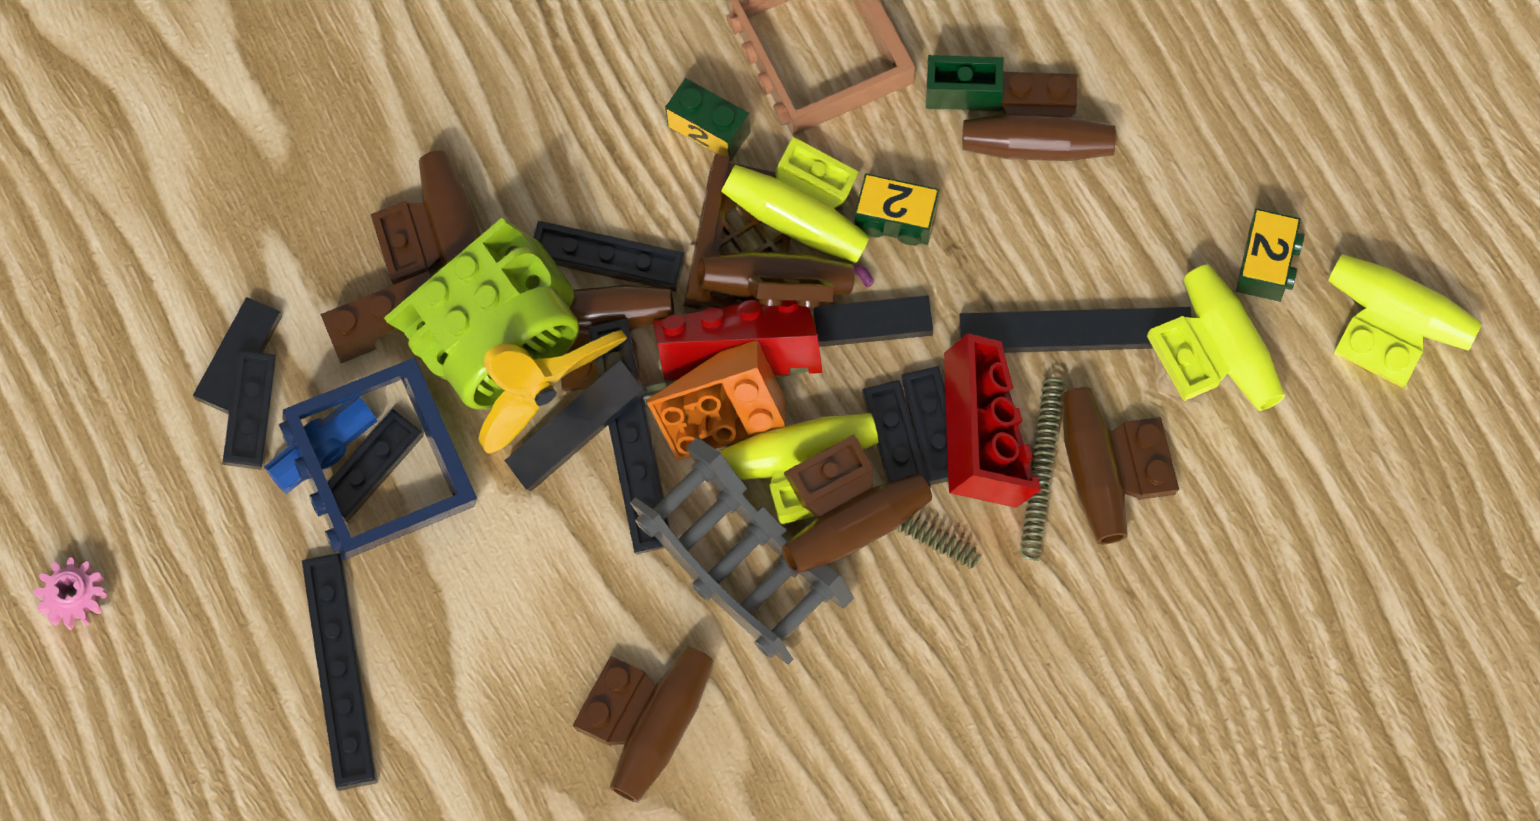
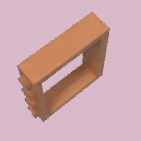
M729 0L730 14L726 15L728 24L734 34L740 33L744 41L742 50L750 65L756 64L760 71L757 77L765 95L771 93L776 102L773 105V109L779 123L782 126L787 124L793 136L914 83L915 66L880 1L853 0L890 70L796 110L748 19L789 0Z

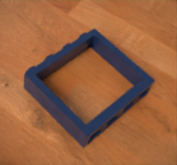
M415 357L283 409V422L278 424L283 434V439L287 446L293 444L299 456L294 459L297 472L302 481L309 479L314 491L313 494L309 495L313 509L318 517L325 516L330 528L325 531L327 541L331 545L333 552L340 551L343 560L475 507L477 497ZM402 380L452 497L351 537L301 423V419Z

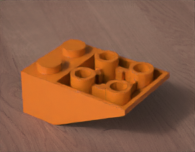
M757 340L719 352L647 399V404L677 461L691 457L686 447L697 437L714 449L745 440L764 431L786 427V398Z

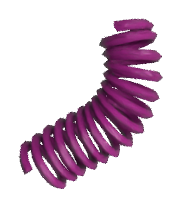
M854 263V273L859 276L865 287L872 286L874 279L867 268Z

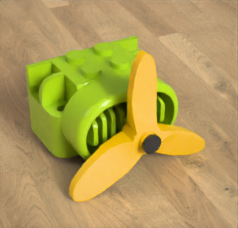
M503 217L384 317L388 324L404 332L409 339L408 346L412 352L422 358L431 372L448 381L466 406L473 409L492 407L478 437L480 445L487 453L496 452L507 446L536 414L539 407L548 404L555 398L557 392L554 387L561 377L607 353L627 339L624 332L619 330L566 354L575 342L579 332L578 320L569 308L574 299L573 288L542 244Z

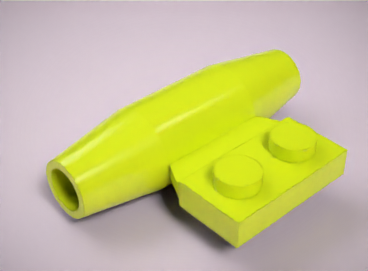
M792 137L774 171L776 178L735 164L721 190L722 193L759 221L802 244L857 263L870 236L836 209L842 207L859 174L858 171L795 137Z
M1345 254L1340 256L1328 282L1365 308L1352 317L1334 354L1402 388H1405L1423 353V337L1469 351L1483 324L1443 294L1388 267Z
M1210 264L1199 266L1189 272L1183 278L1197 318L1181 316L1150 329L1147 334L1150 343L1182 400L1186 401L1218 387L1228 374L1258 411L1266 410L1284 399L1285 393L1270 352L1240 300Z
M871 413L826 416L761 432L719 450V452L740 480L772 478L769 484L779 523L782 525L815 516L801 506L784 475L785 471L852 435L856 436L863 450L878 444V435Z

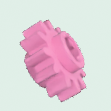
M69 557L66 568L62 569L58 563L52 562L54 574L52 576L44 573L39 575V578L45 584V588L35 589L34 594L38 599L43 600L38 604L37 609L42 615L49 614L48 621L53 626H57L63 619L66 627L69 630H73L75 619L79 618L88 626L90 625V618L87 614L90 611L97 614L103 612L96 603V600L105 599L108 597V594L103 588L98 587L105 579L99 572L93 573V566L88 561L81 564L79 568L76 561ZM69 589L73 592L75 589L77 590L73 597H70L68 594L65 597Z

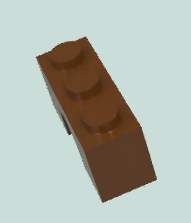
M429 271L320 314L341 364L377 350L375 347L376 340L385 333L397 329L388 324L384 317L431 278Z

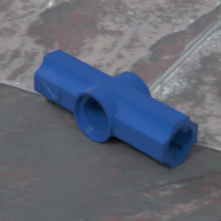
M360 397L344 402L324 419L316 418L304 426L322 470L337 463L345 454L346 446L377 422L375 415ZM293 444L264 466L266 472L285 494H288L303 482L294 464V459L299 456Z

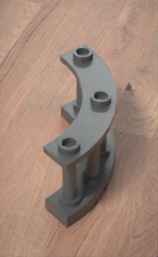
M697 437L686 447L695 460L692 464L693 470L653 509L635 497L630 502L639 515L635 521L650 537L655 536L679 565L694 580L691 583L692 588L704 600L708 601L712 598L756 639L755 645L765 656L772 659L776 655L789 665L794 659L783 644V641L822 602L827 603L829 600H832L844 609L854 599V596L841 575L829 566L823 565L800 573L811 584V591L772 630H769L752 616L790 576L796 577L798 575L790 569L782 553V546L788 542L783 537L787 530L763 506L756 509L742 494L747 487L739 479L723 455ZM703 481H711L719 491V494L716 496L717 501L677 539L664 520ZM736 511L749 525L746 529L748 533L707 573L688 551L728 512L733 513ZM767 543L781 557L778 560L780 565L739 604L719 583L758 545L763 546Z

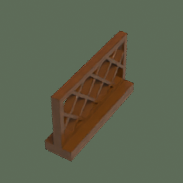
M715 154L710 167L683 304L686 307L698 309L699 305L722 308L750 300V298L731 295L726 299L710 295L711 290L700 288L698 285V264L700 258L718 255L719 249L730 242L733 243L738 252L747 251L738 237L749 230L754 229L764 245L753 252L769 250L776 253H788L791 237L782 233L770 240L760 226L763 222L755 219L754 216L735 202L728 205L729 197L722 193L721 190L735 166V163L729 162V156ZM736 164L776 178L775 172ZM738 207L749 223L733 232L725 220V215ZM722 231H724L727 237L721 240ZM781 242L780 251H778L775 245Z

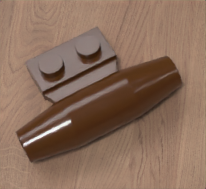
M1003 72L1001 111L1005 115L964 120L962 150L1011 160L1075 161L1114 156L1116 127L1112 124L1073 117L1077 108V74Z
M437 150L426 153L418 161L423 204L405 201L371 214L389 277L394 285L427 271L430 273V270L441 260L445 266L481 236L467 189L446 151Z
M745 251L701 257L698 264V285L703 289L745 298L759 299V303L764 305L779 306L782 305V300L797 301L796 304L800 306L819 307L820 302H833V296L850 294L852 292L854 269L851 263L810 254Z
M620 285L573 290L574 299L569 308L578 320L579 332L575 342L566 354L591 342L589 327L627 319L631 331L653 325L655 320L665 319L668 316L674 315L672 289ZM632 338L636 362L639 371L638 346ZM595 359L561 377L562 390L587 389L598 380L599 376Z
M1078 387L1068 390L1061 395L1063 432L1078 501L1097 544L1105 545L1122 541L1128 536L1125 494L1141 500L1171 496L1179 491L1162 419L1157 417L1125 421L1110 432L1092 389L1089 387Z
M855 435L784 472V475L801 506L818 518L782 546V553L786 563L795 574H800L841 560L896 530L932 501V493L925 479L920 474L915 473L873 487V467Z
M686 646L656 685L645 671L610 656L573 723V727L576 731L609 746L624 744L609 787L619 796L638 803L668 765L699 707L714 663L713 659L693 647Z

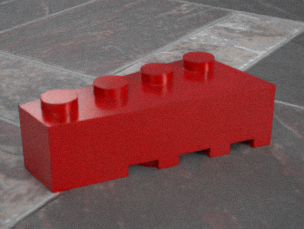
M748 300L737 305L708 308L701 312L681 316L672 315L665 319L653 321L664 380H678L719 352L755 340L758 341L771 369H773L774 375H790V368H808L809 374L823 373L818 336L810 308L796 304L797 301L782 300V305L779 306L764 305L759 303V300Z
M967 333L944 352L949 493L1017 508L1040 492L1041 487L1038 477L1032 476L1029 461L1033 457L1029 444H1024L1019 428V424L1023 420L1020 409L1015 407L1011 398L1010 390L1014 387L1002 342Z

